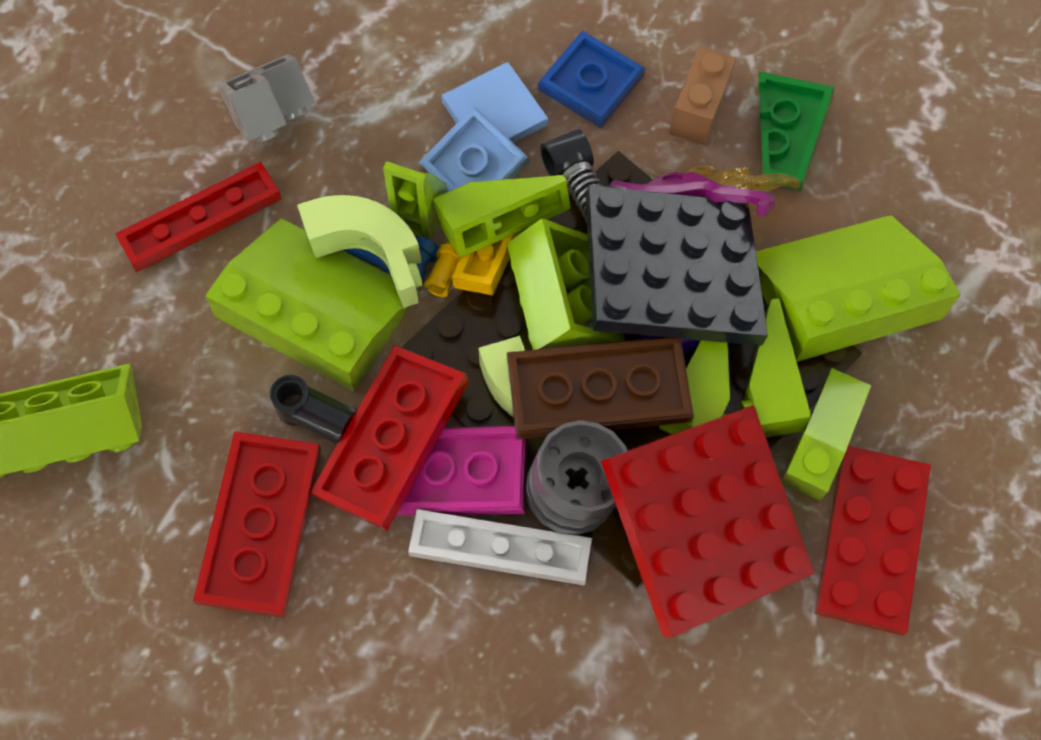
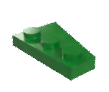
M759 71L763 182L802 191L834 96V87Z

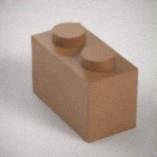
M698 47L675 105L669 134L707 145L730 84L736 57L706 47Z

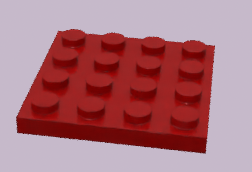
M754 405L601 461L663 638L675 637L815 574Z

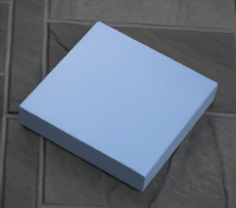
M509 62L441 95L443 105L456 124L475 106L513 143L548 126V117Z
M473 106L419 163L430 174L446 182L447 191L449 192L470 182L514 179L530 162V159L482 112Z

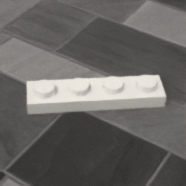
M417 509L408 553L411 557L585 585L592 538Z

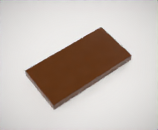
M662 337L507 352L516 440L547 437L549 433L560 425L579 420L598 423L609 430L690 423L693 421L694 413L681 338Z

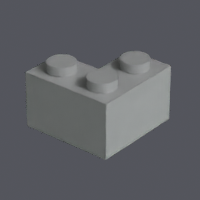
M290 54L217 85L236 128L249 141L256 138L257 142H262L273 138L279 134L278 128L287 124L285 119L289 120L303 115L307 112L306 106L315 103L297 59Z

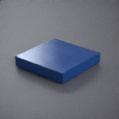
M582 30L540 79L538 90L599 128H602L643 78L645 68Z

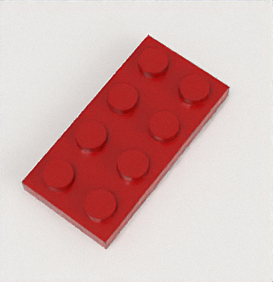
M394 345L311 489L310 494L324 503L388 531L470 382L466 373Z
M234 431L193 598L197 605L285 618L311 499L310 491L314 485L321 453V447L318 443Z
M848 445L838 469L815 615L902 636L908 632L931 464Z

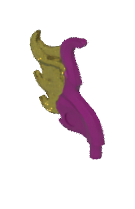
M715 165L692 167L683 174L678 173V171L667 173L646 184L627 183L613 180L610 184V187L706 197L714 202L725 203L732 201L734 203L757 204V215L759 216L768 215L775 207V196L771 194L774 189L782 186L800 187L798 178L780 173L750 175L749 168L715 171Z

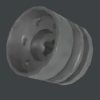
M579 420L560 425L547 435L527 474L525 495L530 510L543 525L558 533L578 535L593 531L606 521L616 506L601 461L626 452V446L613 431L598 423ZM576 482L579 486L572 490L567 485Z

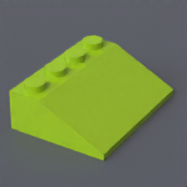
M892 215L756 251L762 294L768 306L772 299H780L796 362L942 320L961 295L942 260Z
M282 218L232 259L205 295L216 318L353 392L356 391L411 307L403 308L390 274L343 250L315 258L306 231Z

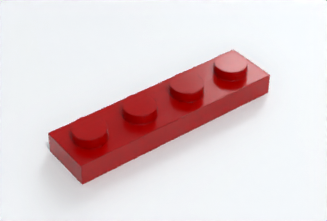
M259 162L115 233L134 270L138 272L282 198L262 162Z

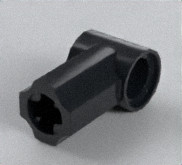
M284 375L278 378L270 389V399L280 420L288 425H299L335 444H338L357 411L308 387L306 382L299 376ZM291 395L302 396L301 400L293 406L283 405L284 400Z

